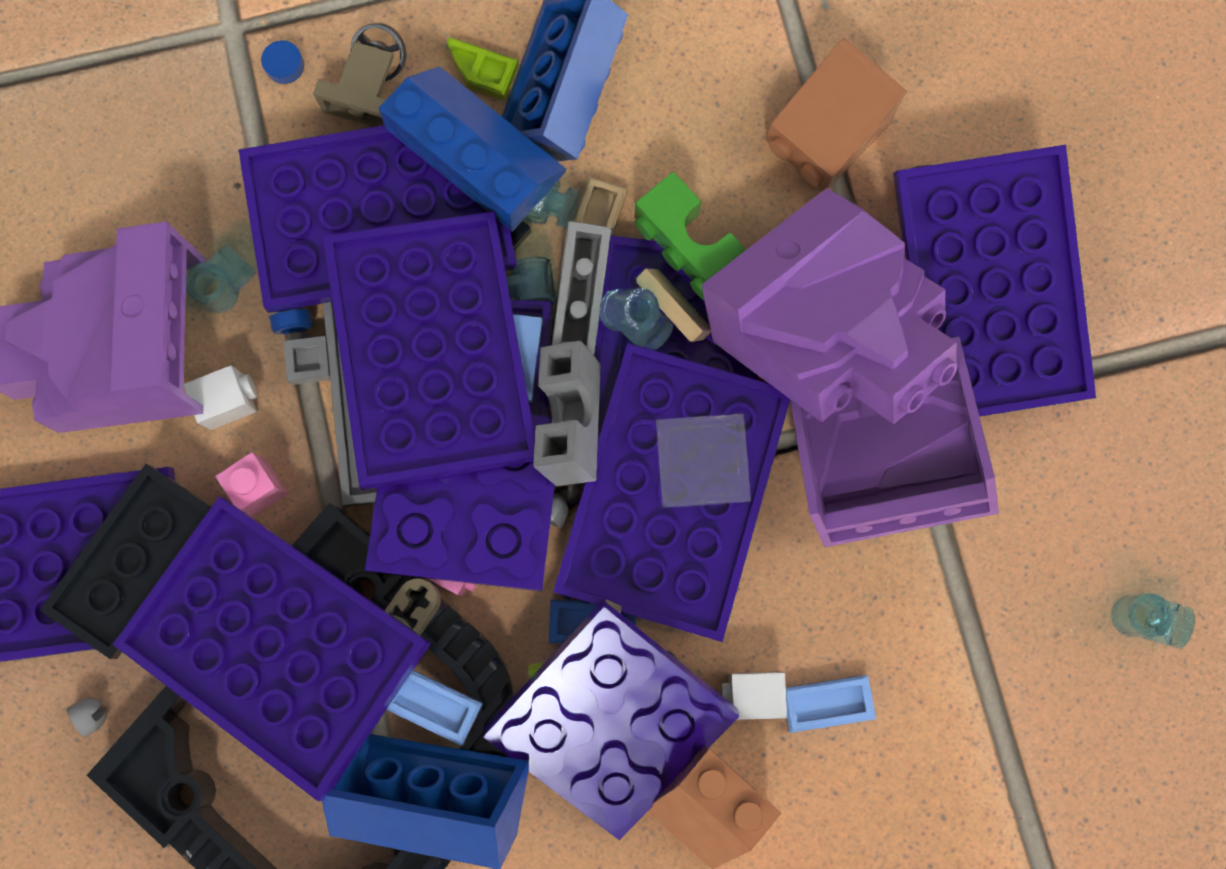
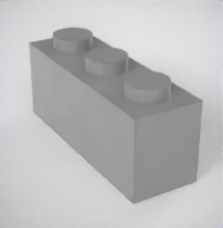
M568 222L565 231L550 346L580 340L594 355L611 227Z

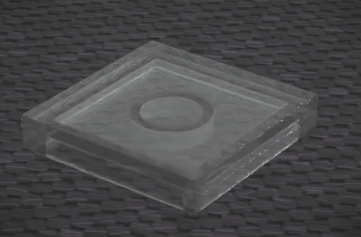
M744 414L656 420L662 508L745 503L751 501Z

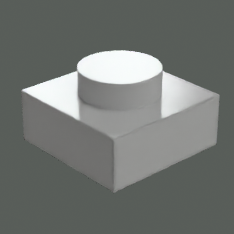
M326 336L284 341L288 383L296 385L330 380Z

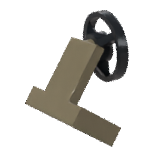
M371 23L361 27L352 38L350 54L338 85L318 79L313 95L322 112L372 127L384 125L378 108L386 99L379 97L384 82L399 75L406 63V47L400 34L392 27L383 23ZM370 28L383 29L394 37L397 44L387 46L380 40L371 41L364 32ZM400 50L399 65L391 75L387 76L394 58L392 52Z

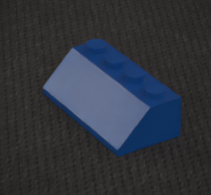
M611 0L543 1L502 117L556 161L577 160L580 152L583 150L592 117L598 108L599 97L604 83L610 74L612 60L617 46L622 40L628 14Z
M440 66L407 77L378 108L385 128L484 210L487 212L494 211L496 219L511 232L516 229L566 172L564 166Z
M370 734L334 788L322 801L329 836L493 869H501L517 836L529 763L525 760Z

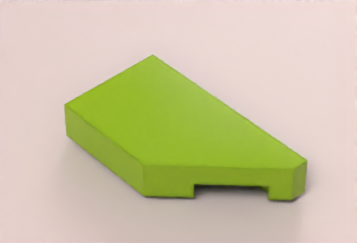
M449 37L447 40L449 51L467 88L505 101L519 67L518 60Z

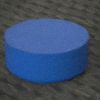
M283 40L273 42L262 53V67L268 77L276 83H292L304 71V59L299 49L291 42Z
M310 309L287 310L269 316L271 331L274 334L302 332L311 329L314 325Z

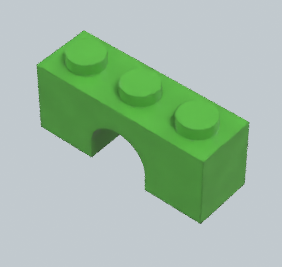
M671 172L635 203L634 218L636 220L634 224L647 240L650 241L654 238L664 249L662 255L676 271L682 269L690 277L692 289L704 300L701 285L746 251V249L731 232L717 243L711 245L698 244L688 236L685 228L699 216L701 200L674 172Z

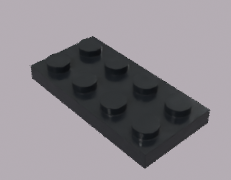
M145 464L46 600L40 611L107 658L118 659L122 652L112 644L212 506L155 467Z

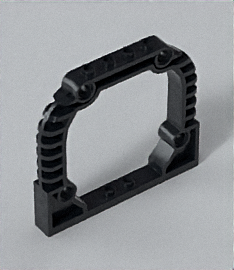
M331 503L325 507L292 544L296 549L356 591L360 582L365 579L372 580L375 585V594L371 601L384 610L407 581L419 579L416 577L366 572L365 566L370 534L341 508ZM426 588L421 592L413 590L409 597L414 602L409 611L405 613L398 608L395 616L408 620L415 627L418 620L410 616L418 606L426 608L430 602L425 598L428 590ZM441 598L438 611L421 636L431 642L428 649L453 671L468 691L469 697L483 703L475 720L476 727L468 735L464 745L459 749L479 753L495 751L502 757L510 758L483 737L484 728L514 697L513 686L506 665L492 643ZM166 686L86 776L163 848L171 845L195 869H277L211 806L215 799V783L206 772L193 770L189 748L190 726L177 715L188 702ZM183 783L189 785L193 790L194 799L191 806L185 804L180 797V789ZM401 850L390 864L376 862L363 866L361 869H445L451 860Z

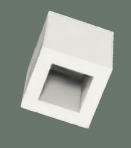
M232 365L184 384L186 394L203 405V414L194 415L196 422L209 430L258 412L253 400L258 397V392L249 374L244 375Z
M728 673V683H721V696L737 708L739 713L737 720L787 718L785 673Z

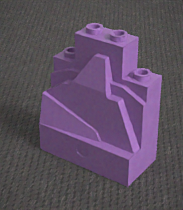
M828 188L701 285L713 342L820 422H823L832 413L844 409L854 396L889 422L895 424L906 413L915 412L927 395L938 386L946 385L957 371V341L938 330L946 317V289L924 277L923 269L905 259V242L869 215L864 209Z
M165 221L117 229L116 244L110 248L63 255L61 260L44 262L43 279L40 282L42 300L0 306V393L13 400L34 397L32 401L34 420L57 433L203 414V405L183 392L186 270L206 267V258Z
M959 336L952 338L957 341V371L953 378L946 385L938 386L925 397L923 403L915 412L906 413L895 424L889 422L854 396L844 409L832 413L823 422H820L790 399L809 514L824 547L999 514L995 476Z

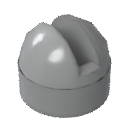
M554 493L550 525L562 528L568 515V505L560 494Z
M95 698L79 700L66 709L72 724L84 738L97 731L107 718L106 708H99L101 702Z

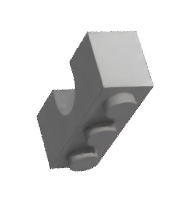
M580 340L541 347L538 386L549 399L552 410V423L536 426L533 467L555 486L596 481L601 364Z

